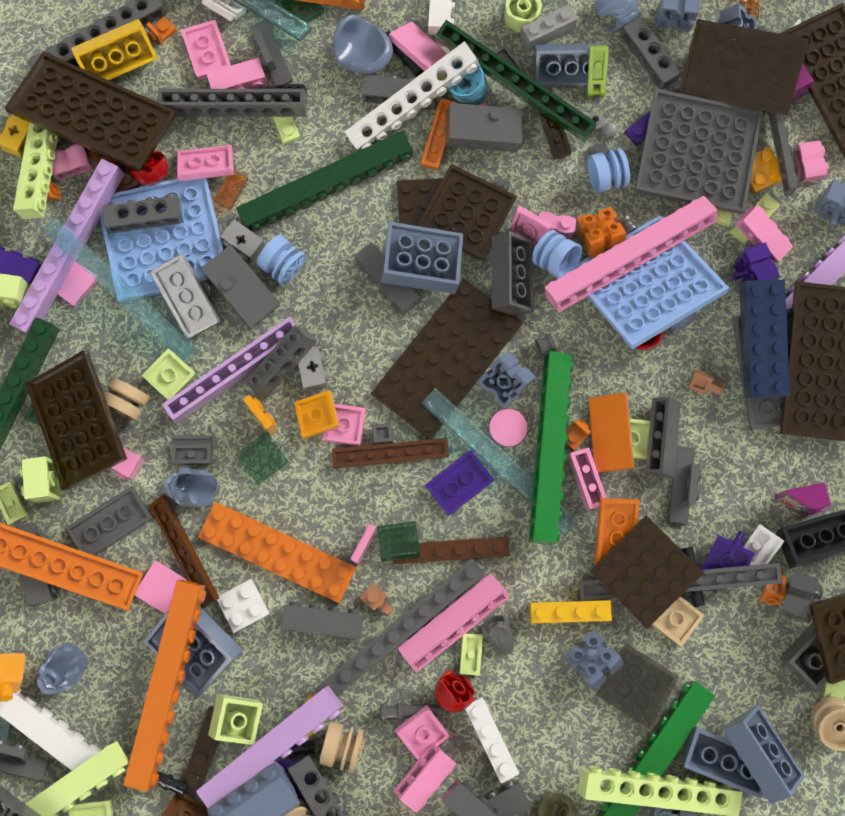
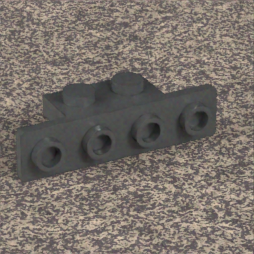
M267 20L251 25L250 28L255 37L253 44L257 51H261L260 60L263 66L267 65L275 85H287L293 82V78Z
M677 446L674 478H672L668 522L688 524L690 505L696 504L700 496L698 482L701 480V471L699 470L700 465L694 464V448Z
M0 740V772L39 782L43 781L49 766L48 760L29 756L25 747L14 744L13 747L8 746L4 741Z

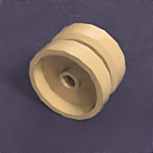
M111 377L107 388L116 395L104 392L109 409L122 417L137 421L141 411L132 403L145 406L150 397L137 388Z
M840 697L824 698L816 703L811 711V726L826 747L836 751H845V700Z

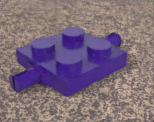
M738 530L734 540L717 535L701 570L749 565L755 552L746 549L741 544L746 533Z

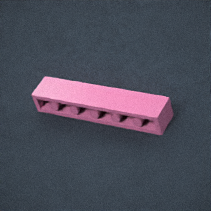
M489 574L487 577L482 578L472 589L467 590L461 598L452 602L445 611L436 615L430 623L421 627L410 639L405 640L397 649L417 673L510 597L492 574Z

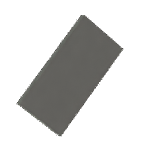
M132 485L66 527L65 530L77 550L96 556L154 518Z

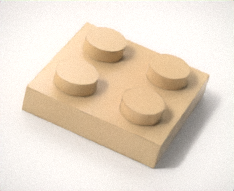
M680 596L652 625L679 647H682L705 615Z

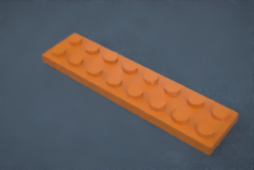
M217 502L214 503L198 535V538L339 604L357 568Z
M0 523L1 568L129 611L142 579V572Z

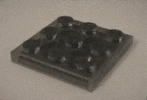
M625 644L620 653L624 665L613 675L608 674L606 681L602 684L596 696L650 729L679 676L629 644Z

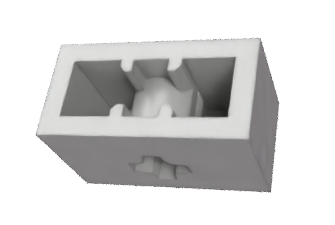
M235 219L220 236L223 242L222 245L225 248L232 245L245 262L248 260L253 263L266 246L262 238Z
M319 347L311 348L298 362L305 392L327 387L326 381H330L328 371L323 370L322 363H326L324 352H320ZM315 365L316 372L311 371V366Z

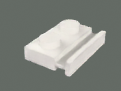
M202 0L203 5L231 22L233 18L237 19L246 14L247 7L235 0Z
M759 524L744 545L746 549L755 552L749 565L768 564L784 540Z

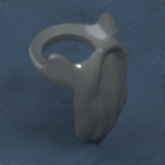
M506 615L493 616L484 623L483 627H480L482 633L488 638L489 643L496 652L510 654L513 651L515 640ZM494 621H502V623H498L488 630V627Z

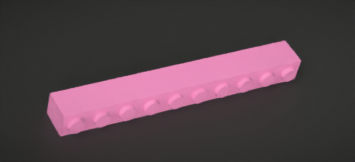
M705 196L693 200L687 206L677 209L673 214L660 219L659 222L646 227L638 234L630 236L624 242L597 255L591 261L583 263L577 269L567 272L556 281L550 282L545 286L547 300L558 313L714 224L717 222V209Z

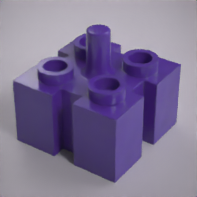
M766 242L747 248L741 253V256L735 260L734 267L736 272L731 274L733 280L743 278L742 283L755 280H778L781 277L775 263H772L770 258L772 255Z

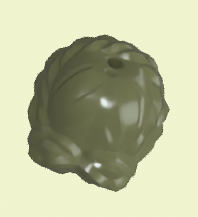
M546 791L541 797L535 816H576L577 809L570 797Z

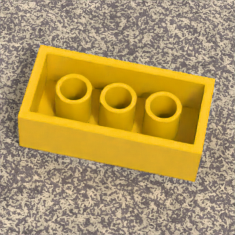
M139 19L71 48L80 68L106 80L113 79L158 59Z

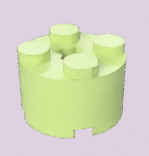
M506 0L504 12L506 26L513 31L521 33L522 26L540 18L541 0Z

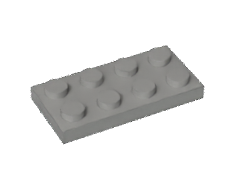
M184 254L178 255L150 272L187 339L220 322L217 313Z

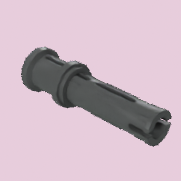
M401 703L392 706L381 704V723H385V720H398L401 722L404 718L412 717L426 705L435 716H442V708L439 704L405 706Z

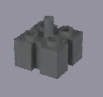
M794 571L790 588L782 607L785 616L810 624L812 616L809 604L821 601L823 595L819 579Z

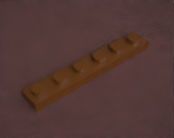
M447 438L334 448L332 449L333 468L339 469L449 458Z
M166 495L160 496L149 507L187 581L205 585L206 597L200 606L202 609L206 608L220 598Z
M508 536L391 545L393 565L510 556Z

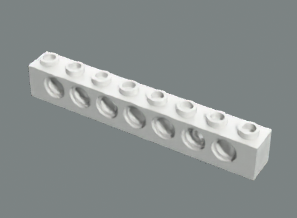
M464 41L345 131L346 135L358 151L373 145L377 141L384 140L390 131L400 128L402 122L406 119L416 116L417 111L428 107L433 99L444 95L452 85L459 84L465 75L475 72L478 68L477 66L480 65L477 58ZM456 63H462L459 69H454ZM442 74H447V77H446L445 80H443V81H440V80H439V77H440ZM427 85H432V89L429 92H424V88ZM411 97H417L414 103H409ZM401 107V113L395 115L394 111ZM386 118V124L380 126V121ZM371 129L372 134L369 137H365L366 131Z

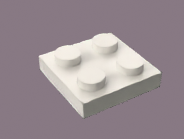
M252 579L225 592L217 600L233 633L270 614Z

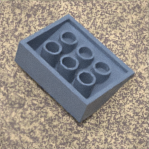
M389 221L380 283L455 294L460 282L463 233Z
M201 607L199 608L201 616L194 628L196 636L189 647L191 652L190 659L187 664L185 663L183 670L185 672L183 683L198 698L243 652V649ZM168 611L143 641L156 655Z

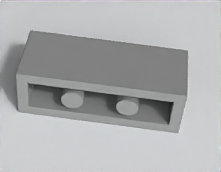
M568 4L522 26L520 39L528 52L534 50V44H546L575 30L577 17Z

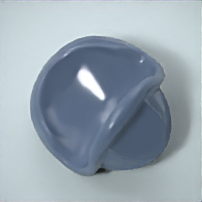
M348 15L344 17L334 31V55L337 62L345 69L357 73L371 74L384 69L390 62L393 47L389 37L378 26L364 20L360 16Z

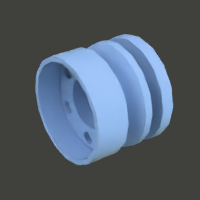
M621 148L614 149V152L612 150L607 151L606 157L603 153L588 156V174L593 190L596 193L609 191L611 185L614 189L629 185V164Z
M550 230L537 243L532 260L536 266L544 271H548L559 279L567 272L576 269L582 256V247L576 242L566 239L564 235L559 234L557 231Z
M277 235L263 248L256 265L266 274L272 272V278L277 280L281 286H284L299 273L307 256L304 252H299V248H291V242L285 237Z

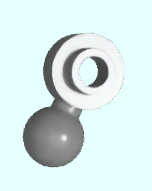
M594 112L588 115L592 120H598L593 132L603 130L606 137L616 135L617 126L611 122L604 123L605 120L602 114Z

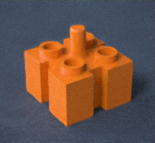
M612 206L599 210L595 216L589 213L577 217L576 232L581 242H585V250L590 259L626 240V232L621 223H617V215Z

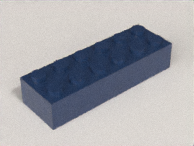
M785 279L755 280L739 283L744 398L790 396Z

